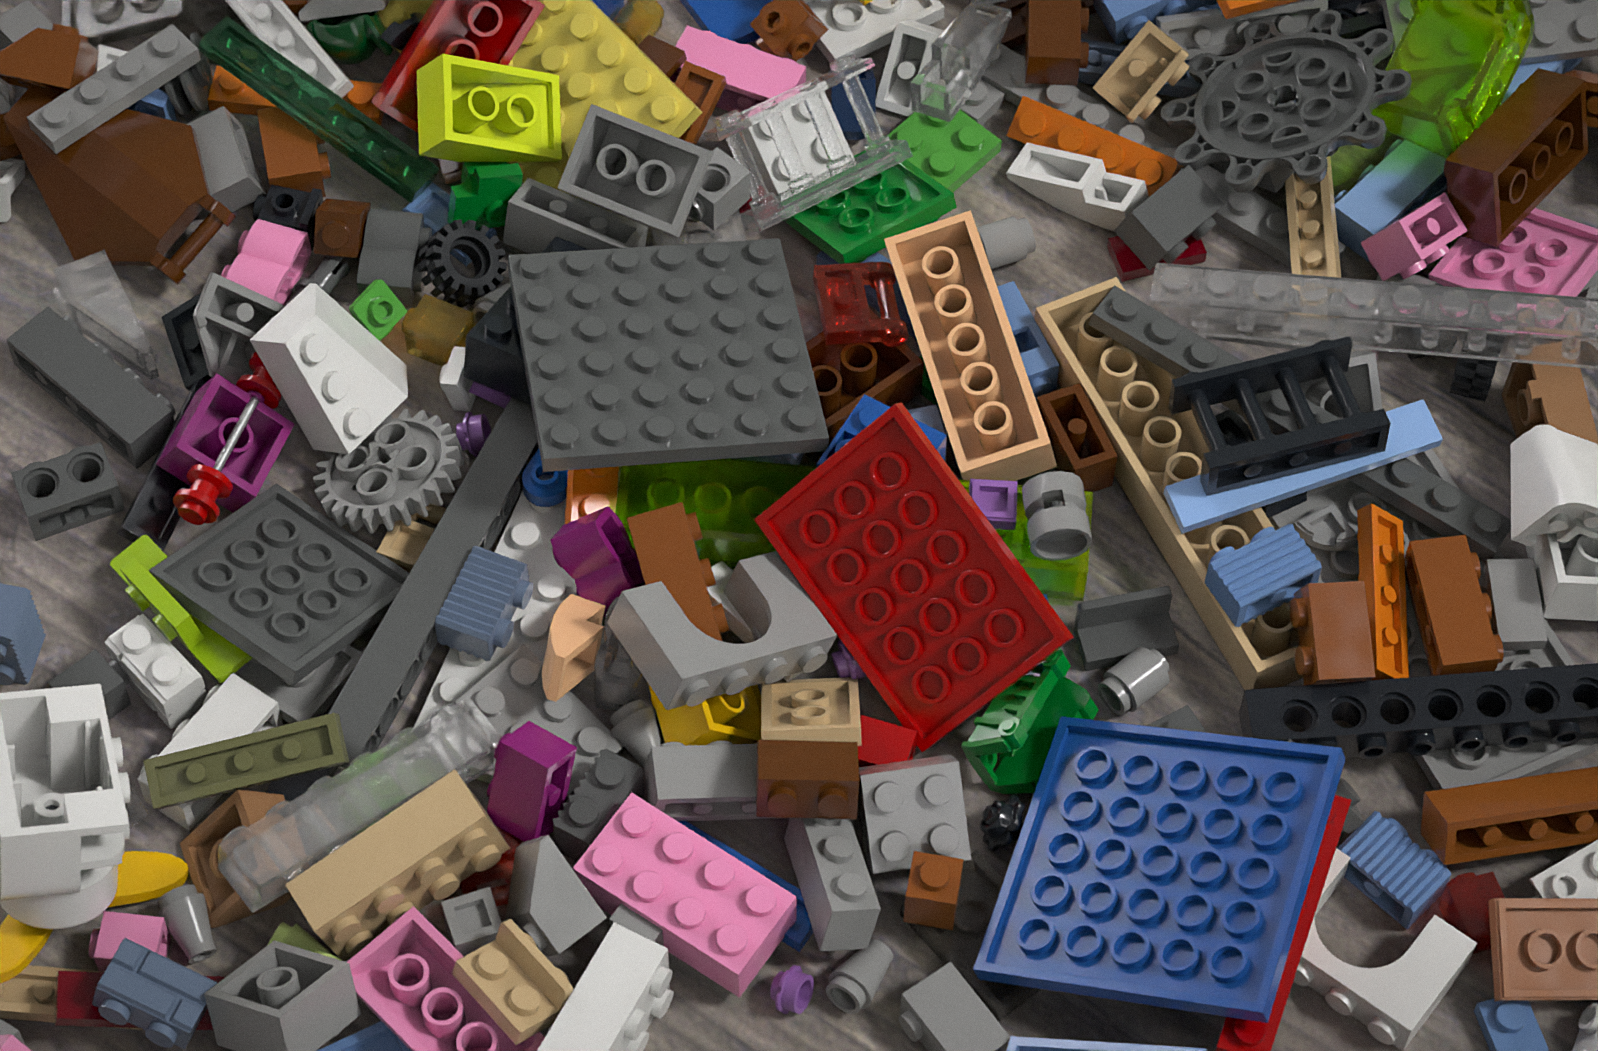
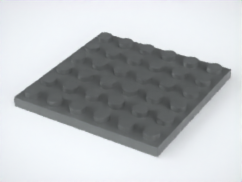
M780 238L508 255V273L543 472L823 452L827 449L829 435Z

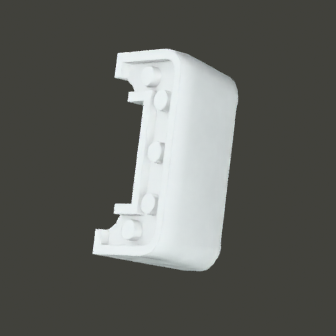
M1551 425L1535 426L1510 444L1511 540L1530 547L1536 543L1537 535L1556 533L1557 541L1562 543L1568 542L1579 533L1598 540V444L1557 430Z

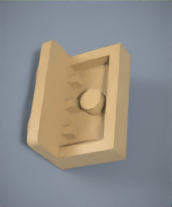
M1148 20L1092 88L1123 113L1125 118L1131 123L1137 116L1145 121L1161 102L1156 94L1163 85L1168 82L1173 87L1189 69L1190 66L1184 62L1189 53Z

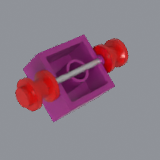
M254 352L249 360V367L253 372L252 375H242L236 385L216 373L195 393L156 463L165 471L191 486L190 489L178 490L173 498L180 517L191 524L202 525L203 523L215 522L220 514L216 503L234 513L248 502H251L257 496L295 423L273 410L279 405L281 394L257 352Z

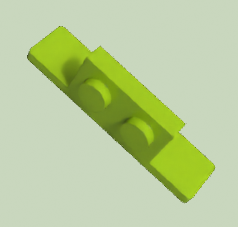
M142 535L111 560L110 566L128 585L124 591L132 602L142 612L149 608L156 615L151 620L159 631L169 641L176 637L219 683H223L232 673L237 672L253 657L189 614L154 578L149 570L168 556L148 535Z

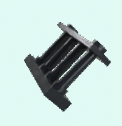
M1350 336L1335 340H1321L1311 346L1205 372H1190L1180 378L1171 380L1168 406L1171 415L1192 410L1209 452L1203 453L1200 482L1206 496L1385 451L1391 424L1385 410L1380 409L1368 413L1362 412L1344 375V372H1348L1353 345ZM1325 377L1343 419L1321 424L1316 422L1299 383ZM1280 388L1299 430L1276 435L1272 434L1255 394ZM1236 399L1254 441L1230 446L1225 441L1210 405Z

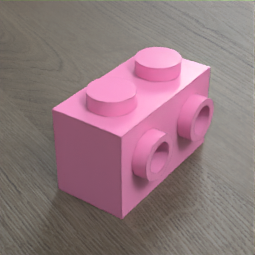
M1444 192L1361 242V245L1367 253L1370 264L1377 270L1382 281L1398 273L1405 280L1427 267L1428 264L1449 253L1450 250L1446 244L1468 230Z

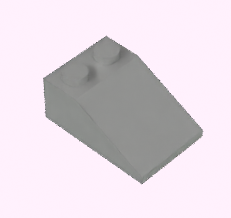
M591 104L557 188L599 207L679 237L713 152Z

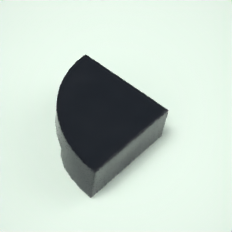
M415 12L410 14L411 18L401 24H398L396 21L393 22L382 33L381 38L402 52L425 14Z

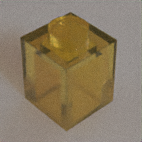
M424 294L417 307H412L408 310L402 323L407 353L443 367L448 363L454 346L466 347V335L475 326L474 314Z

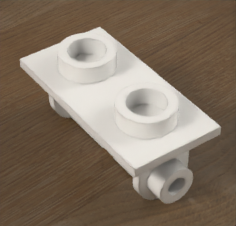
M1598 840L1529 879L1535 889V896L1532 898H1598Z

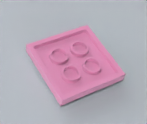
M1535 208L1498 247L1460 236L1450 248V252L1444 255L1429 273V279L1442 284L1446 294L1550 330L1598 270V229Z

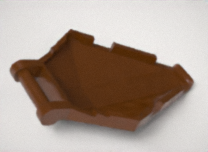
M32 84L3 118L74 261L78 265L152 266L178 285L186 276L184 270L223 225L228 227L236 218L227 207L214 199L210 194L195 130L191 125L125 109L56 154L30 128L27 117L65 92ZM203 209L208 212L207 217L169 260L163 255Z

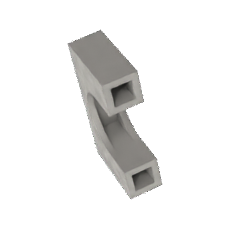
M777 551L738 561L723 591L751 630L754 641L750 643H727L714 639L700 631L689 621L662 581L621 592L607 624L666 710L684 705L696 706L708 698L725 693L734 695L746 687L763 682L772 684L784 676L798 672L810 673L820 668L826 662L827 653L837 634Z

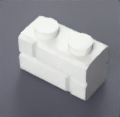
M144 614L136 616L110 635L104 642L107 652L110 654V661L114 659L120 664L130 680L129 685L153 711H157L158 716L170 729L179 726L181 722L191 717L203 706L207 696L203 677Z

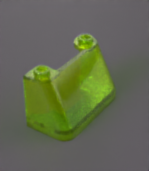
M1410 0L1414 13L1385 71L1395 69L1407 71L1412 80L1410 92L1402 100L1379 105L1373 109L1371 114L1384 120L1387 131L1447 159L1448 155L1454 152L1471 135L1473 130L1478 128L1500 106L1533 36L1534 16L1528 0Z

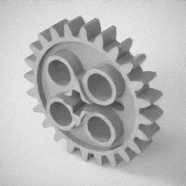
M404 409L398 418H393L390 414L350 454L324 451L327 461H321L316 464L320 474L313 477L317 487L314 491L329 519L334 517L339 527L349 523L352 532H356L365 524L369 534H373L379 524H385L386 529L390 532L394 528L395 521L402 520L406 526H409L412 521L411 515L418 513L423 517H427L428 511L426 506L429 504L442 506L444 504L440 493H453L455 488L451 481L462 478L459 467L465 464L461 454L463 450L450 424H442L438 415L428 419L426 412L421 410L412 418L409 410Z

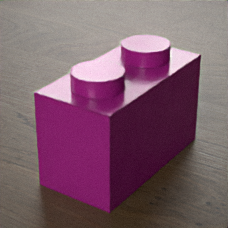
M531 721L526 722L512 733H506L496 745L494 751V758L496 759L494 775L487 789V797L489 798L487 814L494 825L524 842L549 835L553 832L552 819L558 818V811L564 810L563 803H566L577 747Z

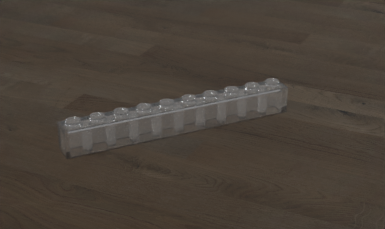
M1156 263L1149 299L1150 307L1202 336L1314 345L1321 340H1335L1350 336L1353 343L1352 348L1598 369V298Z

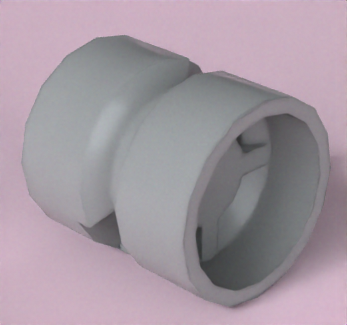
M1055 471L1037 475L1024 484L1022 498L1025 516L1028 519L1029 545L1033 555L1040 559L1056 561L1077 557L1086 552L1091 546L1092 536L1089 517L1085 512L1087 504L1081 478L1070 472Z

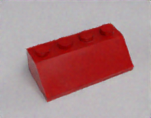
M434 0L371 103L418 133L417 70L442 54L508 66L545 5L538 0Z

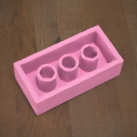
M632 792L573 867L574 872L601 909L612 915L618 906L623 904L661 928L664 947L668 948L669 953L739 998L783 940L787 930L797 921V896Z

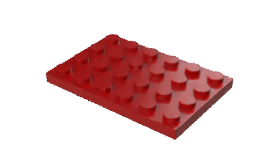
M902 402L891 406L754 519L903 727L917 731L916 745L921 752L929 750L990 703L995 697L1007 690L1074 638Z

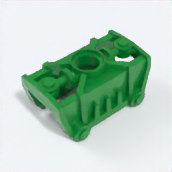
M1061 648L1007 690L995 697L983 717H976L974 720L976 728L968 741H963L961 744L970 764L991 791L1002 794L1034 793L1060 717L1093 720L1099 711L1087 689L1065 677L1071 665ZM997 753H1000V765L994 773L992 769L997 762Z

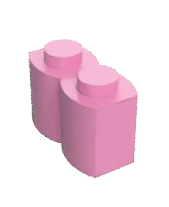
M258 219L249 231L245 230L242 233L238 243V256L232 265L227 264L224 267L221 276L285 305L291 297L294 285L301 278L311 255L308 233Z

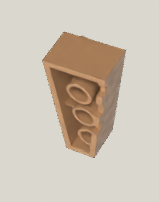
M1572 336L1518 344L1502 392V398L1516 438H1519L1535 426L1551 425L1557 430L1598 444V435Z

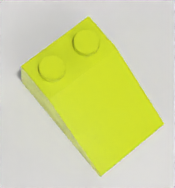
M448 54L438 56L417 70L420 156L456 162H558L562 160L559 75Z

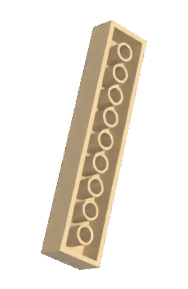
M1112 278L1037 307L1034 319L1059 363L1058 383L1062 389L1078 383L1081 384L1118 456L1114 474L1244 690L1282 687L1303 678V675L1297 673L1295 666V651L1299 646L1298 628L1293 627L1290 620L1291 600L1288 603H1283L1280 607H1275L1272 611H1267L1264 615H1259L1256 619H1251L1248 623H1243L1240 627H1235L1204 583L1210 559L1218 551L1229 546L1237 550L1249 544L1253 536L1262 529L1273 527L1262 508L1260 507L1184 534L1181 533L1163 494L1165 486L1201 475L1203 453H1207L1209 450L1192 410L1173 415L1170 413L1168 406L1171 380L1177 377L1088 325L1093 312L1114 285L1125 291L1118 278Z

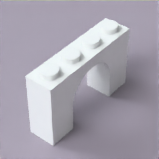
M1337 848L1315 915L1344 879L1350 857ZM1314 915L1293 982L1300 986L1311 987L1325 997L1326 1002L1332 1009L1342 1015H1351L1366 1025L1368 1031L1378 1041L1387 1045L1393 1044L1404 1051L1469 964L1477 942L1434 915L1410 948L1398 960L1382 967L1361 968L1341 961L1326 949L1317 934Z

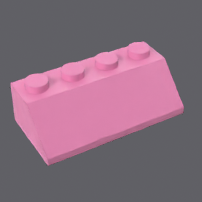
M414 906L347 961L350 965L356 995L411 1051H537L545 1038L539 1032L517 1045L513 1043L452 974L455 962L464 956Z

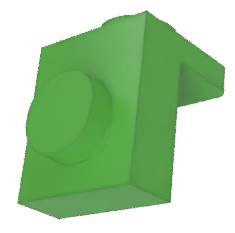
M377 279L349 306V311L353 317L379 341L385 338L398 321L408 312L383 280Z

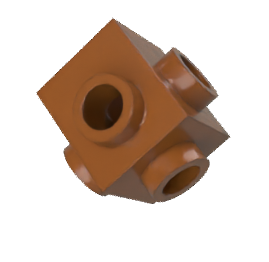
M773 0L767 3L761 9L759 15L750 23L760 36L756 44L763 52L781 58H789L795 62L805 57L812 50L813 45L829 30L803 0Z

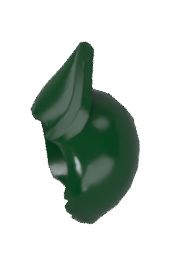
M377 11L310 20L305 27L337 64H359L368 60L377 47L386 56L391 55L393 52L391 45L381 38L385 29Z

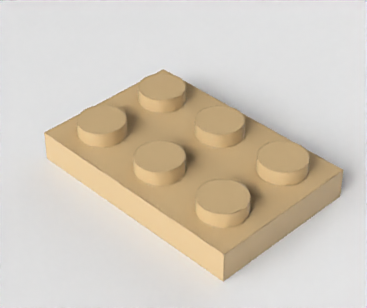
M851 677L796 679L789 682L779 680L772 684L763 682L761 694V740L858 742V746H862L858 677L857 679H852Z

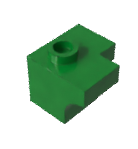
M463 162L461 184L451 186L447 219L449 225L454 220L462 219L463 224L467 220L476 221L475 229L482 225L487 228L504 227L508 201L522 186L523 173L519 164H509L508 162Z

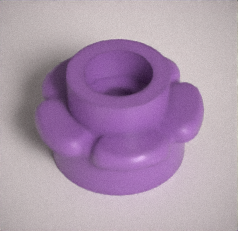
M467 412L463 422L456 425V435L462 450H468L470 454L477 457L491 433V427L485 414L473 416L471 412Z
M839 640L837 643L839 651L831 653L839 678L851 677L852 679H857L858 677L860 679L865 677L864 671L843 642Z
M798 965L791 966L790 970L785 972H778L770 990V997L775 1001L776 1009L783 1014H787L789 1011L801 1014L807 1008L813 994V977L802 973V969Z

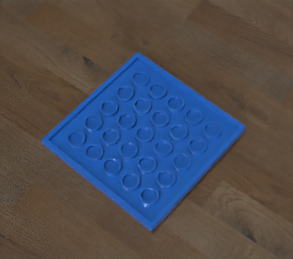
M1061 716L973 968L978 979L1268 1023L1346 760L1342 748Z

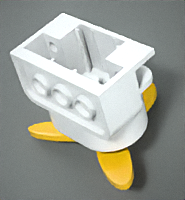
M101 684L0 693V905L8 913L0 926V983L17 976L31 963L44 947L53 929H66L82 925L93 920L110 907L139 903L161 897L165 893L184 885L188 878V864L172 854L151 851H124L125 840L130 838L129 818L125 808V803H130V785L128 773H118V768H123L122 744L120 737L111 738Z

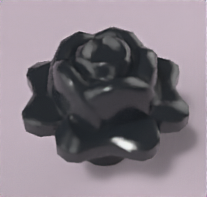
M1011 795L1005 801L995 800L982 813L983 820L980 822L979 828L985 833L983 842L987 843L989 850L993 852L1001 846H1008L1012 839L1018 841L1024 824L1022 822V814L1025 807L1024 803L1019 801L1018 796Z

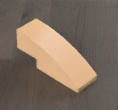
M570 594L557 608L553 615L541 671L542 686L547 699L554 702L558 701L595 670L604 629L601 625L605 605Z

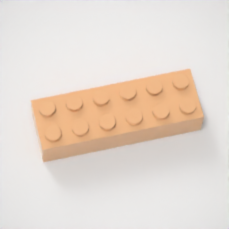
M971 210L884 239L966 491L969 493L970 479L1017 481L1056 468L1057 464Z

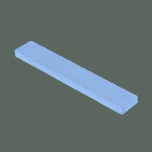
M1424 399L1386 412L1391 424L1384 452L1206 496L1201 485V475L1165 486L1163 494L1181 533L1184 534L1440 446L1443 438Z

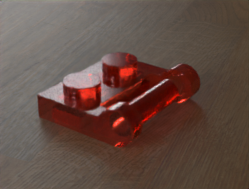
M880 261L814 265L813 282L826 345L882 342L888 347H897L907 341L909 337L906 323L899 316L893 289L896 277L893 266L890 263ZM864 285H870L875 289L881 319H871Z

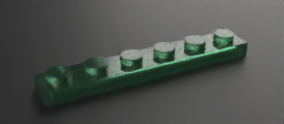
M228 16L201 38L198 47L200 52L410 203L436 179L440 168L425 157L420 156L418 152Z

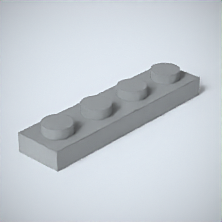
M1300 0L1225 19L1220 8L1156 17V26L1189 53L1185 60H1191L1196 55L1202 53H1212L1217 56L1232 54L1241 51L1245 46L1243 31L1250 23L1266 19L1275 24L1276 30L1279 33H1297L1308 25L1314 15L1328 10V0Z
M171 24L29 115L27 119L30 128L57 154L201 61L199 50Z

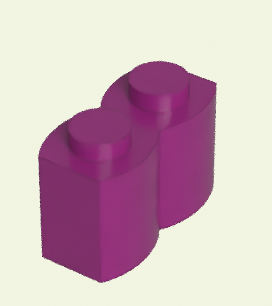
M608 506L563 525L550 539L556 563L575 580L577 596L605 605L603 617L612 613L622 591L645 585L636 550L632 547L628 533L621 520Z

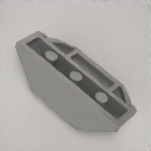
M210 272L193 313V319L209 376L213 377L217 373L236 385L242 375L253 374L249 367V360L256 350L250 339L276 316L285 305L213 272ZM281 395V401L278 407L291 412L283 396Z

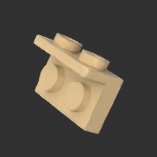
M508 919L500 924L494 941L458 959L452 971L454 977L515 1045L553 1025L573 992V987L565 973L546 958L537 948L533 938L528 933L523 932L512 919Z

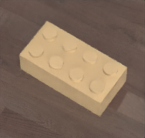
M454 769L286 883L285 886L314 932L345 962L350 957L355 956L413 906L419 911L434 900H442L449 897L458 889L460 882L476 871L482 872L493 867L500 860L501 854L510 849V847L481 803Z

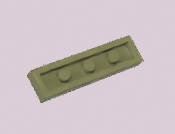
M331 713L143 760L153 809L160 810L238 789L241 790L349 763L339 714Z

